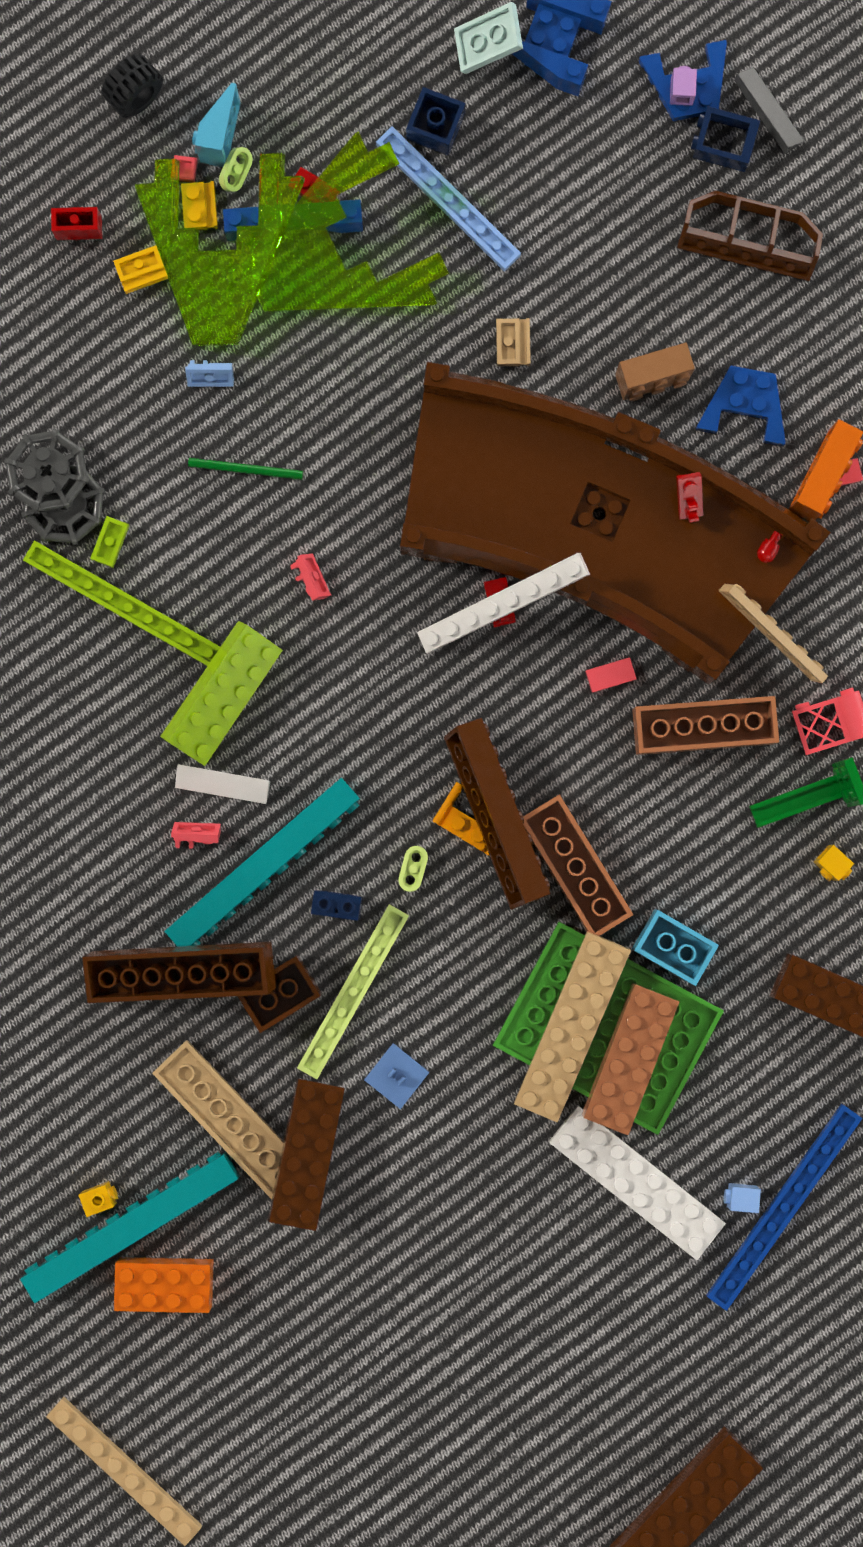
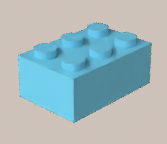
M654 909L631 950L696 986L719 945L663 912Z

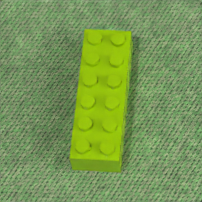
M238 621L160 737L205 766L283 650L247 624Z

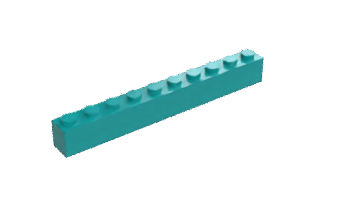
M341 777L164 932L177 947L200 945L199 939L205 934L209 937L218 930L217 924L222 919L228 921L237 913L234 909L240 904L245 906L254 898L252 893L258 888L261 891L272 882L270 878L275 873L281 875L289 868L287 863L291 859L295 858L298 860L307 852L306 846L311 842L315 845L324 837L323 832L328 827L332 830L341 823L340 817L344 813L351 814L360 806L357 803L360 798Z
M219 1152L214 1153L207 1158L208 1163L201 1167L199 1164L194 1165L186 1171L188 1175L182 1179L178 1176L166 1183L168 1187L164 1190L159 1191L158 1188L146 1195L147 1200L141 1204L136 1201L125 1208L127 1212L119 1216L116 1213L106 1219L107 1224L100 1229L96 1225L85 1232L86 1237L79 1241L78 1238L71 1240L65 1245L66 1249L58 1253L55 1250L44 1257L46 1261L38 1266L36 1262L24 1270L26 1274L20 1280L34 1304L238 1180L240 1174L227 1152L221 1155Z

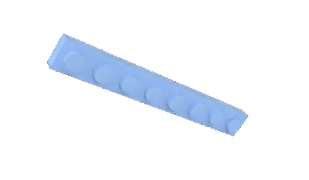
M393 126L376 141V146L504 272L521 256V252Z

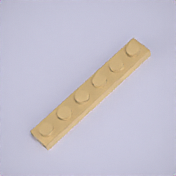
M724 584L719 592L811 681L823 683L828 675L822 671L823 666L819 662L811 660L807 656V650L800 645H796L792 641L793 637L788 632L780 630L776 626L777 621L770 615H765L761 611L762 607L760 604L749 599L745 595L746 591L738 584Z

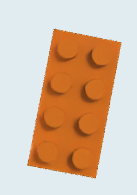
M840 419L835 422L828 430L788 510L807 521L811 519L816 520L817 518L821 519L828 512L832 501L829 499L833 497L834 493L838 492L843 481L839 479L849 471L853 463L850 458L859 451L863 440L860 439L863 431Z
M120 1257L115 1263L114 1311L209 1313L212 1308L214 1259Z

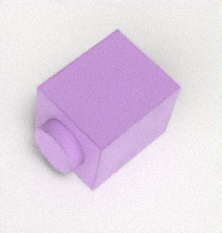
M680 66L673 69L670 87L671 105H693L696 97L697 69H691L688 66Z

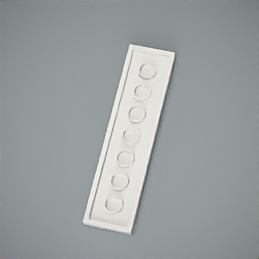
M577 1105L550 1139L549 1143L685 1252L698 1260L726 1223L605 1126L585 1119L582 1116L583 1109Z

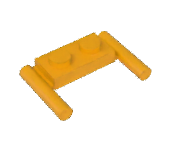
M456 782L434 817L433 822L490 856L476 820L453 807L454 802L463 789V786Z

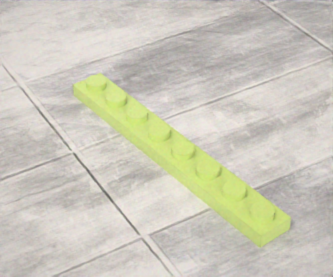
M390 904L388 905L297 1067L299 1070L318 1079L407 921L408 914Z

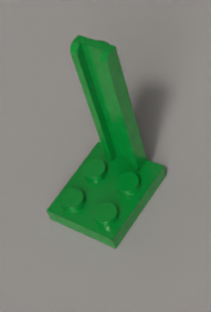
M853 757L832 763L834 775L749 806L756 827L765 826L839 798H843L847 807L862 805L863 783Z

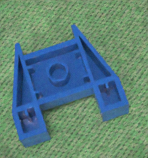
M527 0L526 8L536 12L525 42L522 41L523 49L512 53V55L556 89L579 97L586 78L588 64L569 58L580 27L600 35L602 34L612 1Z

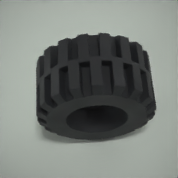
M134 54L121 61L111 70L102 85L101 93L122 118L133 117L145 110L155 100L162 88L163 77L145 56Z

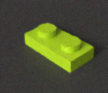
M106 516L90 559L114 568L130 525Z

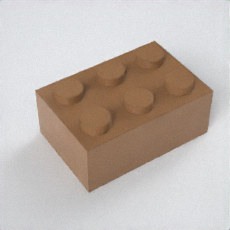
M686 342L621 361L615 376L622 399L635 401L641 399L643 394L651 392L652 395L665 391V388L670 386L679 388L686 385L695 367Z

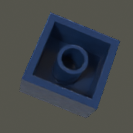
M423 87L406 128V140L449 156L465 116L466 103Z

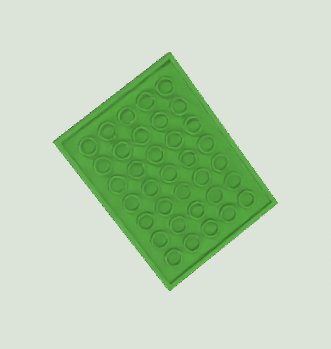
M558 921L493 1043L494 1047L530 1065L585 935ZM627 959L572 1089L587 1097L589 1096L632 983L679 1001L634 1119L636 1124L659 1135L724 1010Z

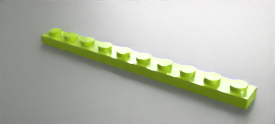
M35 540L23 559L29 565L206 666L209 665L220 648L217 644Z

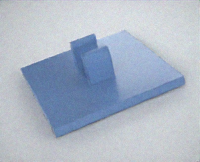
M393 1043L364 1080L401 1109L429 1074V1071Z

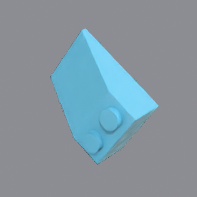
M235 83L229 85L200 121L198 131L195 130L193 133L192 144L195 145V153L198 154L200 163L223 167L231 151L241 104Z

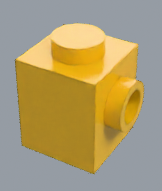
M828 845L814 861L821 869L819 873L828 881L831 879L833 881L845 880L851 874L852 870L850 868L854 865L834 845Z
M109 1181L84 1190L79 1194L86 1217L113 1208L117 1204L118 1194L116 1188L111 1186Z

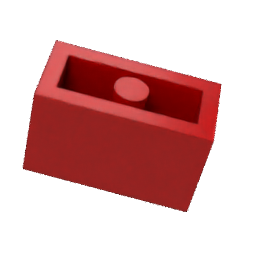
M98 207L51 208V231L56 240L102 239V216Z

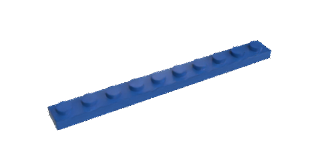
M843 1104L838 1107L708 1291L706 1296L724 1310H728L863 1118Z

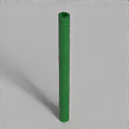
M189 458L188 467L303 479V471L198 458Z

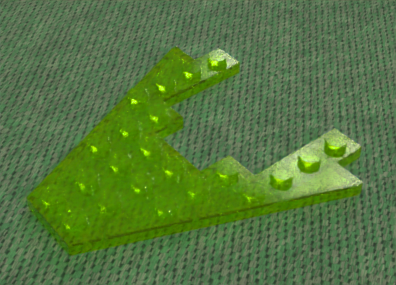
M356 132L243 268L264 311L427 306L437 304L429 283L449 274L440 252L377 281L367 260L346 270L326 228L347 218L338 199V194L400 164L390 141L368 152L360 132Z
M283 153L260 154L258 225L237 226L236 250L198 251L199 230L196 228L178 229L180 161L177 159L155 160L154 183L135 184V189L192 345H238L305 178L302 176H285V155Z

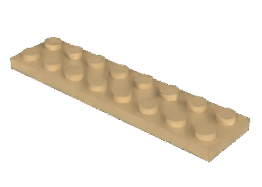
M586 932L516 1096L515 1105L558 1122L631 949L591 932Z
M186 1040L152 1074L272 1199L284 1141L198 1050Z

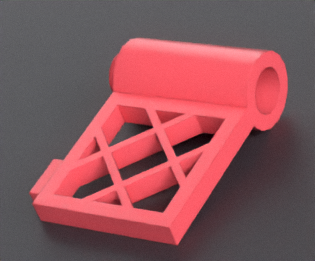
M849 688L840 691L841 696L811 706L809 702L795 705L796 710L792 711V715L805 755L863 738V701L859 691ZM834 704L836 711L832 721L820 715L824 706ZM820 708L818 713L811 711ZM809 712L816 716L810 728L800 723L798 714ZM837 717H838V720H839L840 725L837 724V723H835V720H836ZM818 718L830 723L825 735L812 730ZM833 725L842 729L844 739L834 741L827 737ZM802 728L808 730L806 735H804ZM810 732L823 738L819 746L812 749L808 748L806 741ZM825 740L831 742L829 744L823 745Z

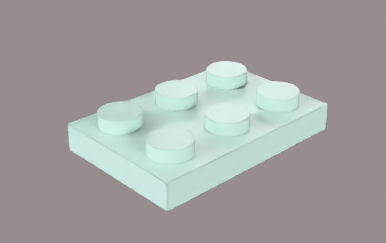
M509 2L454 28L460 71L464 74L523 49L517 7L513 2Z

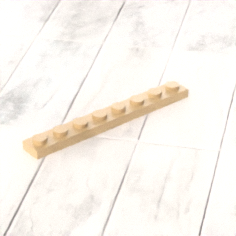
M65 1397L47 1414L46 1417L184 1546L201 1529L202 1525Z

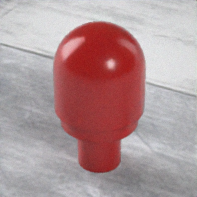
M774 531L770 539L766 538L761 543L757 551V557L761 562L769 563L774 560L779 552L780 546L778 542L782 534Z

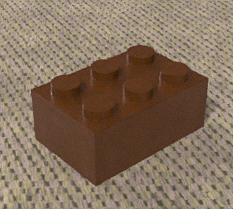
M299 955L274 969L276 989L268 995L238 996L259 1033H262L322 995Z

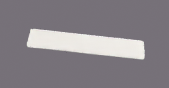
M177 765L175 788L263 804L267 803L270 781Z

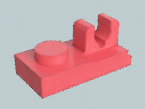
M313 553L297 556L296 562L290 566L291 570L299 568L301 572L295 578L296 581H304L306 592L312 601L329 597L331 593Z
M174 822L171 837L174 838L176 848H180L181 841H187L189 849L194 847L195 842L207 845L218 843L221 824Z

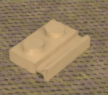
M530 318L496 319L497 366H530Z

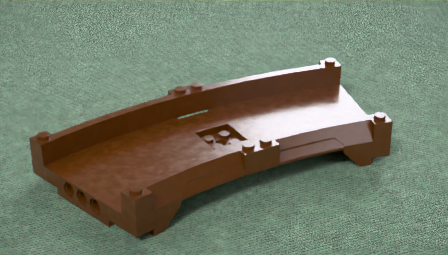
M427 362L424 393L405 523H403L400 543L401 554L420 557L423 560L434 562H463L524 580L574 554L581 553L590 575L555 593L588 606L659 645L676 664L686 671L692 672L708 685L718 678L729 664L730 658L755 628L719 592L724 584H738L746 591L745 595L749 599L760 604L762 607L761 611L766 614L805 562L818 550L831 532L813 519L805 522L763 492L756 490L703 458L658 437L661 432L660 429L618 412L616 417L612 418L591 409L494 380L450 372V365ZM606 440L641 454L647 457L648 460L646 462L604 443ZM700 472L702 476L703 516L699 517L698 522L689 523L688 519H679L676 476ZM597 510L602 511L605 519L596 520L593 517V512ZM774 531L782 534L778 542L780 546L779 552L774 560L769 563L761 562L757 557V551L761 543L766 538L770 539Z

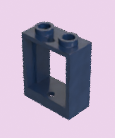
M707 106L705 114L700 113L697 128H700L699 136L694 135L692 141L693 158L745 172L750 161L760 120ZM709 120L747 130L740 155L703 146Z
M314 890L311 914L358 921L361 916L363 896Z

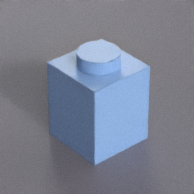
M729 1183L728 1189L724 1191V1203L727 1204L730 1211L759 1213L761 1189L755 1185Z

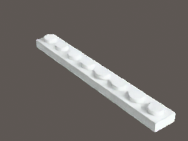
M577 553L417 632L425 652L435 651L590 575L581 553Z

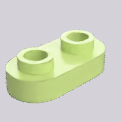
M237 147L230 151L219 176V183L223 190L235 192L241 189L253 161L252 154L247 148Z
M412 846L406 851L398 879L399 885L408 892L415 891L420 887L425 872L428 854L420 846ZM414 853L420 854L421 859L419 862L412 860ZM409 875L415 878V882L411 885L406 883V877Z

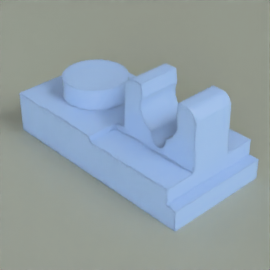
M191 360L190 364L185 367L188 387L234 386L232 363L208 364L207 360H203V364H195V361Z

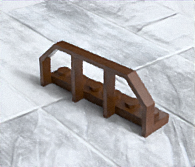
M715 190L689 201L677 248L810 281L820 256L823 233L803 212ZM712 203L733 207L728 236L690 227L692 211ZM739 209L773 217L768 246L734 238ZM779 219L797 223L815 242L813 257L774 248Z

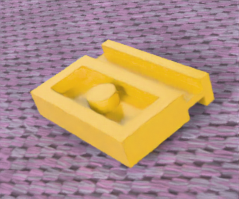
M210 181V183H181L185 231L208 230V228L218 229L214 181Z
M156 245L113 261L126 294L169 279Z

